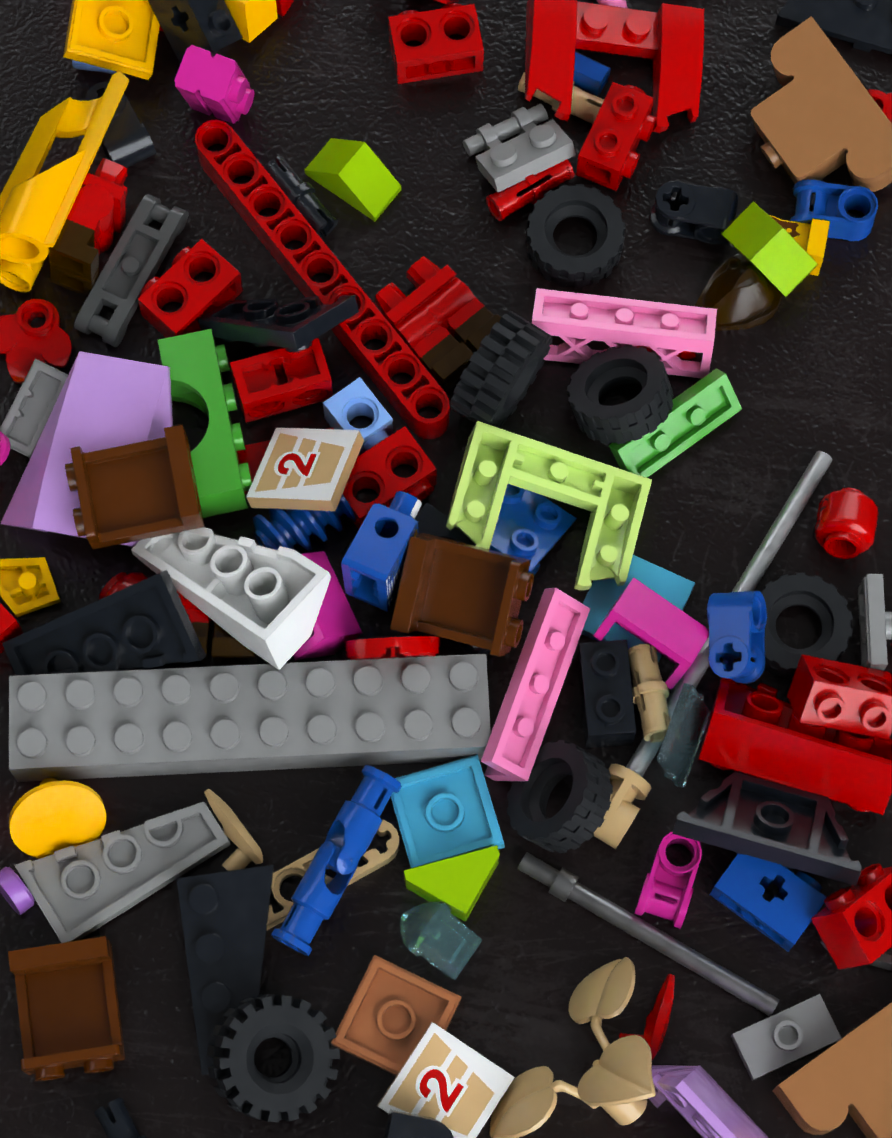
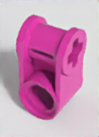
M670 832L662 839L656 851L650 873L646 875L634 914L642 916L646 912L673 921V926L681 929L694 888L692 886L701 861L702 848L699 841ZM673 844L685 846L690 851L691 862L682 867L671 864L666 857V848Z

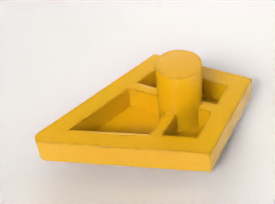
M45 557L0 559V597L16 617L61 602Z

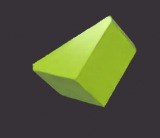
M331 138L304 170L308 177L374 222L401 191L399 182L366 142Z
M754 201L722 233L785 297L818 265L793 237Z
M498 846L488 847L404 870L406 889L466 922L499 864L500 853Z

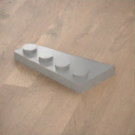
M201 802L147 820L142 825L121 832L117 830L102 835L100 839L76 847L72 845L55 851L54 854L35 861L28 860L14 866L61 943L83 939L231 844L206 803Z

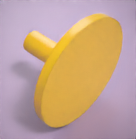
M52 777L42 780L39 786L34 787L19 798L9 816V830L15 845L22 852L38 859L52 855L55 851L72 845L76 847L97 840L106 824L104 803L97 792L82 783L66 780L58 781Z

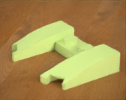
M477 421L468 439L446 527L451 530L456 526L477 547L490 549L506 488L510 484L591 511L574 589L581 591L589 590L592 586L591 581L615 579L617 586H623L629 573L652 479Z

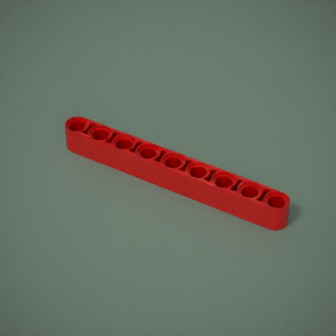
M221 120L204 122L196 131L195 144L199 163L205 173L305 297H319L320 305H330L335 303L339 296L355 295L359 312L331 330L413 433L423 439H435L442 436L448 428L450 415L449 398L446 392L233 128ZM214 144H222L226 146L224 149L220 151L213 152L207 150L210 146ZM239 176H248L252 178L249 182L245 184H237L233 182V180ZM265 208L278 210L275 215L270 217L258 214ZM293 240L305 243L303 247L295 250L285 247L288 242ZM318 273H326L331 276L324 283H317L311 280ZM371 339L382 340L386 344L379 350H370L364 346ZM397 373H407L413 377L406 384L394 383L390 378ZM426 406H432L441 413L435 418L427 419L420 416L418 411Z

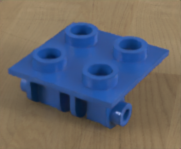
M508 484L490 549L531 560L528 572L533 573L535 576L541 566L539 562L574 524L577 518L543 495Z

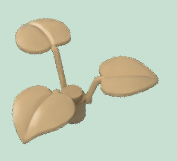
M628 957L609 962L590 973L578 984L570 998L568 1009L570 1017L577 1024H585L591 1021V1029L603 1050L600 1060L593 1062V1067L580 1079L578 1088L562 1080L553 1082L554 1074L547 1066L535 1067L521 1073L512 1081L492 1113L490 1123L491 1138H519L540 1128L553 1113L557 1103L556 1093L558 1092L568 1093L582 1100L592 1109L601 1106L619 1125L631 1124L643 1114L647 1106V1099L656 1096L652 1079L651 1048L646 1040L638 1035L622 1037L610 1044L602 1029V1019H610L619 1015L633 994L636 976L635 966Z

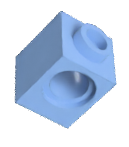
M360 377L323 402L324 419L330 427L341 430L360 431L364 442L359 455L393 434V418ZM357 416H366L373 421L368 427L362 429L355 428L349 424Z

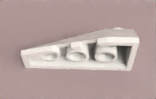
M205 527L142 539L131 549L133 555L156 574L167 570L176 590L243 646L278 670L285 665L311 636L331 579V575L327 570L294 549L280 546L278 550L257 545L254 539L240 536L239 540L215 535L212 529Z

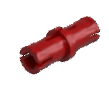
M567 159L536 175H529L525 177L524 181L499 193L495 192L486 197L487 206L492 215L498 221H502L506 216L529 203L534 205L537 200L544 198L545 193L563 182L574 178L573 167ZM543 178L542 182L517 196L518 192Z

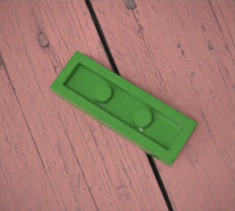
M716 368L672 400V411L669 410L667 414L668 418L664 423L661 422L651 434L648 433L636 441H626L625 444L611 443L609 447L620 469L648 478L742 410L726 373Z

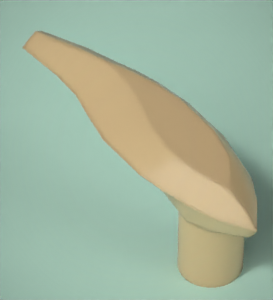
M207 789L204 794L210 807L221 822L225 835L238 847L222 866L227 871L244 869L251 861L255 864L263 863L261 848L236 814L211 789Z

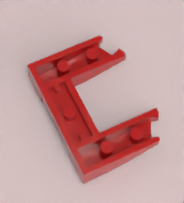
M528 0L526 8V100L530 101L538 89L559 102V107L554 116L568 121L571 115L575 49L653 59V116L657 117L653 132L660 133L666 131L669 127L667 116L686 110L690 123L696 121L699 114L703 70L704 9L662 3L657 13L579 2L577 0Z

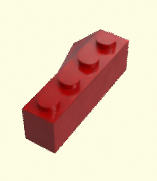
M720 679L699 755L700 760L709 762L712 766L721 770L733 769L757 778L825 796L831 800L845 803L856 811H871L884 815L892 793V739L889 738L887 740L800 723L792 705L776 698L777 689L760 683L758 688L754 689L743 683H737L732 679Z

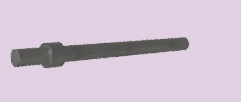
M528 852L524 855L517 869L550 888L548 893L564 902L567 898L766 1015L771 1016L779 1003L778 998L577 882L579 877L562 867L558 871Z

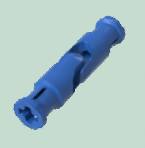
M365 765L361 772L364 777L351 801L345 800L327 833L325 842L318 849L291 898L294 904L281 928H274L271 934L280 943L305 956L310 955L312 951L310 943L323 920H329L355 873L360 858L367 851L382 823L380 815L392 793H398L402 787L398 780L370 765ZM325 869H331L337 874L326 885Z

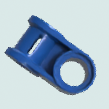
M812 179L801 180L795 183L793 187V195L797 198L795 215L789 221L810 224L812 219L830 221L827 238L860 241L871 233L878 209V200L875 194L868 188L831 184ZM810 205L813 206L812 212L809 211ZM858 210L865 216L854 218L848 215L846 211Z
M760 591L711 594L707 604L709 665L713 672L721 678L732 679L737 683L743 684L752 683L760 678L766 663L765 626L767 608L764 596ZM742 655L741 661H737L733 664V659L740 658V656Z

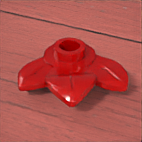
M27 300L18 308L16 314L0 316V354H6L8 372L16 384L24 382L35 359L57 368H65L71 357L72 344L70 337L59 327V313L56 307L47 300ZM37 317L46 320L45 324L41 327L33 328L30 326L32 320Z

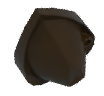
M739 253L728 258L712 274L695 307L717 309L715 331L741 330L764 324L771 319L779 308L783 295L757 268Z

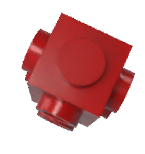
M612 82L578 155L576 175L617 191L623 176L630 179L640 158V154L635 152L640 140L648 142L657 117L651 115L654 98L648 96L642 89L636 86H623Z

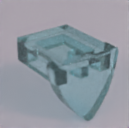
M445 902L424 903L403 913L400 930L403 943L408 950L417 957L421 955L443 974L456 980L482 942V939L450 913L451 907Z

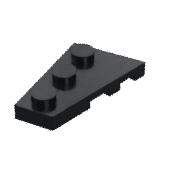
M355 295L339 296L337 301L330 305H320L319 297H303L298 302L285 304L279 307L277 299L233 300L198 318V323L201 331L212 329L213 337L222 338L223 342L243 341L253 343L255 347L276 346L283 347L288 352H297L309 348L312 345V340L359 312Z

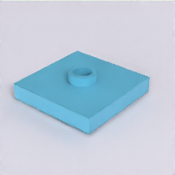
M633 555L627 580L623 586H617L615 579L593 581L582 603L590 608L582 634L598 642L627 640L628 649L635 645L646 644L617 623L613 624L602 641H599L593 635L633 577L682 611L694 589L695 582ZM657 652L659 662L662 655L659 652Z
M478 754L395 778L401 783L402 787L398 793H392L391 800L411 868L496 845L498 850L505 848Z

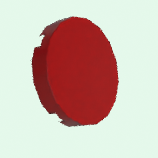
M409 636L345 641L347 658H350V660L436 656V654H439L440 637Z

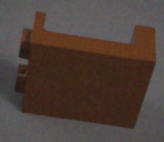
M183 424L164 428L165 437L88 453H84L80 446L70 448L73 463L65 464L66 476L70 491H78L80 507L73 509L75 527L79 537L86 535L93 549L205 527L189 441Z
M426 533L410 536L390 629L407 634L414 631L431 634L491 650V655L501 657L509 653L511 647L516 648L521 639L523 620L518 619L521 602L529 599L533 587L534 574L528 572L531 560Z
M106 936L8 951L10 971L15 975L24 1058L20 1062L23 1072L27 1075L35 1074V1081H47L65 1077L64 1069L84 1066V1073H98L114 1069L113 1061L125 1060L112 944Z

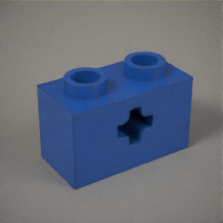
M737 854L709 894L787 952L795 945L812 921L811 918L817 914L827 898L820 893L821 885L806 873L798 871L795 875L781 864L743 854ZM772 883L779 890L776 894L777 897H774L769 902L762 896L765 888H768Z

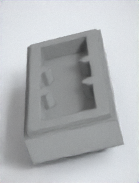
M37 359L34 360L0 427V431L9 438L11 449L31 458L68 374Z
M866 574L858 587L861 666L884 671L888 665L887 640L892 639V612L885 611L883 574Z
M820 994L731 1035L752 1081L842 1039Z

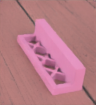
M537 288L532 324L551 336H559L565 341L559 346L549 345L550 350L544 360L581 364L583 361L589 360L597 352H604L592 350L586 344L593 340L603 341L610 346L609 348H620L624 345L650 347L658 355L659 360L663 362L668 375L704 378L709 374L717 309ZM683 351L702 353L701 362L681 360L677 354Z
M557 588L544 589L481 759L482 763L488 765L484 775L494 781H528L590 612L589 607Z

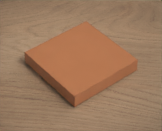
M374 955L335 1033L337 1037L332 1040L331 1044L397 1076L431 1022L447 1031L462 997Z

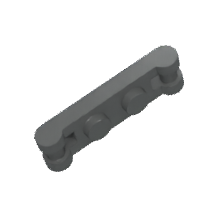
M146 194L143 197L81 307L74 324L76 330L87 335L93 332L102 336L103 342L113 347L119 346L125 336L127 326L139 306L138 298L142 288L150 279L155 277L174 240L183 231L189 216L187 210L174 206L172 209L161 204L159 198L150 194ZM156 221L163 225L158 231L149 227V223ZM103 306L115 310L110 320L99 316Z

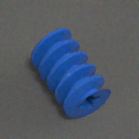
M342 494L336 511L286 509L285 512L283 509H269L270 521L257 514L253 517L255 529L253 533L259 546L278 550L280 546L294 549V545L298 543L309 552L312 550L309 537L311 534L316 535L325 542L328 540L325 530L327 524L341 532L343 526L340 516L345 514L354 522H356V518L348 501Z

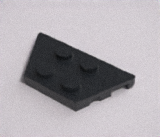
M736 771L724 779L719 788L711 789L700 797L698 807L687 814L684 811L679 813L672 833L728 849L738 854L749 855L781 864L787 868H795L854 886L857 885L862 869L860 862L851 861L847 853L846 846L849 839L843 827L835 820L836 813L828 797Z

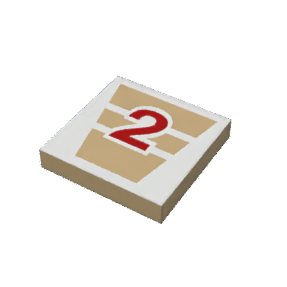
M276 428L246 496L251 508L336 511L364 442L360 431Z
M431 1022L377 1106L388 1114L391 1109L434 1118L442 1122L451 1131L454 1138H476L515 1077Z

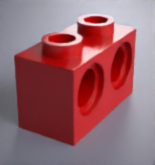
M452 3L436 10L423 12L407 10L399 13L397 16L388 17L389 41L398 84L483 71L484 47L475 4L462 5ZM452 34H461L465 36V38L461 40H453L448 36ZM415 40L423 44L412 47L405 43Z
M200 239L192 248L188 246L182 249L174 258L172 267L160 278L158 276L153 277L144 285L138 298L142 317L165 338L201 331L198 318L228 301H233L243 292L241 274L207 242ZM201 272L214 274L206 282H198L193 279ZM169 302H179L182 304L181 308L175 312L161 310Z
M319 338L312 340V345L301 351L288 352L285 348L230 363L233 383L246 423L326 401L333 396L332 379Z
M406 426L402 427L357 457L343 492L356 518V522H352L359 530L372 505L379 503L389 508L397 491L409 493L423 501L434 491L433 486L437 484V469ZM408 464L417 471L411 477L401 478L396 476L393 470L399 465ZM362 489H372L379 494L374 501L369 503L360 502L354 497Z
M801 655L787 694L800 723L889 740L892 733V675L890 672Z
M877 863L861 870L856 886L852 885L829 895L824 900L826 907L811 918L839 970L873 963L892 947V866L882 868L881 864Z

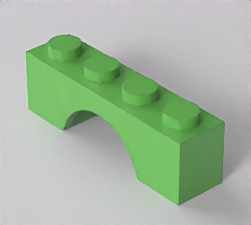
M212 329L159 339L158 345L162 366L170 367L172 401L190 404L201 410L209 418L204 438L191 451L203 518L248 509L245 491H249L252 479L248 462L239 464L237 451L245 450V443L240 422L231 423L229 412L238 410L232 383L224 384L222 372L230 371L225 345L216 346Z

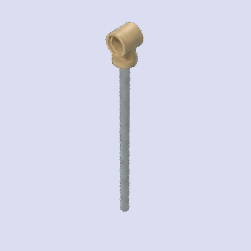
M823 451L815 453L732 592L754 591L830 466L833 460L830 455ZM709 637L692 665L667 698V707L672 724L679 717L676 715L674 717V712L677 709V714L680 715L678 708L680 707L679 710H681V706L685 707L686 701L689 700L709 667ZM643 738L626 767L619 764H611L608 769L611 774L610 784L613 785V793L610 794L611 804L609 811H606L603 818L605 819L604 822L593 834L594 837L614 849L617 848L640 810L632 802L635 798L645 800L652 789L651 785L642 776L663 741L651 743L650 740L646 742Z

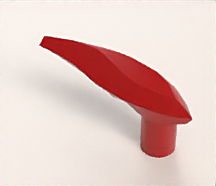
M668 974L654 1008L646 1018L644 1035L619 1034V1039L630 1035H638L645 1039L651 1048L652 1060L661 1048L670 1020L675 976L672 974Z

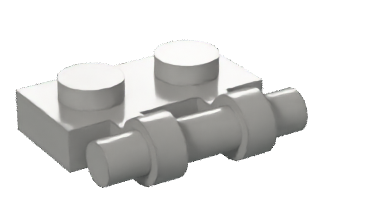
M541 103L529 109L521 107L511 112V118L494 126L488 123L477 128L475 135L463 140V146L469 156L483 150L485 151L475 156L478 169L498 193L524 181L525 177L529 175H536L576 155L573 141L553 119L544 124L537 125L548 119L546 109ZM519 133V136L514 137L504 143L501 142Z

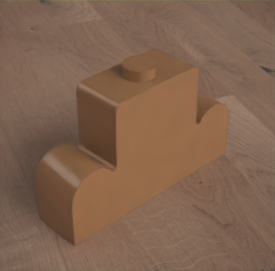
M811 16L782 36L771 50V62L778 82L783 87L751 110L755 129L765 142L760 148L773 168L782 165L794 183L807 179L822 180L846 163L850 179L855 186H862L872 192H876L892 183V123Z
M892 1002L772 1090L796 1124L804 1132L812 1135L829 1133L839 1127L849 1113L866 1138H892Z

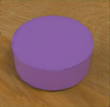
M6 866L0 870V893L18 915H22L34 906L35 900L12 868Z

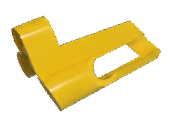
M121 71L112 75L102 97L89 101H79L69 97L40 117L0 195V283L19 292H29L32 289L39 271L50 252L49 247H53L59 237L127 88L129 79ZM85 135L74 156L39 174L56 137L74 138Z

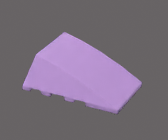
M79 351L0 524L79 537L73 516V509L80 507L78 491H70L65 470V464L73 463L70 448L80 446L84 453L165 437L164 428L173 426L170 367ZM140 540L127 542L119 545L129 546L133 548Z
M652 1065V1079L656 1096L648 1099L656 1108L667 1099L702 1138H769L701 1066Z

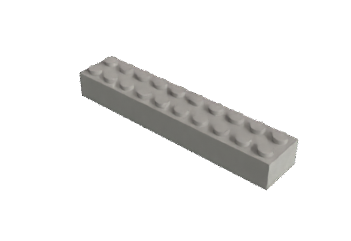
M486 654L285 663L280 670L271 664L9 676V770L17 782L42 781L49 777L57 780L451 762L477 754L479 760H481L491 735Z

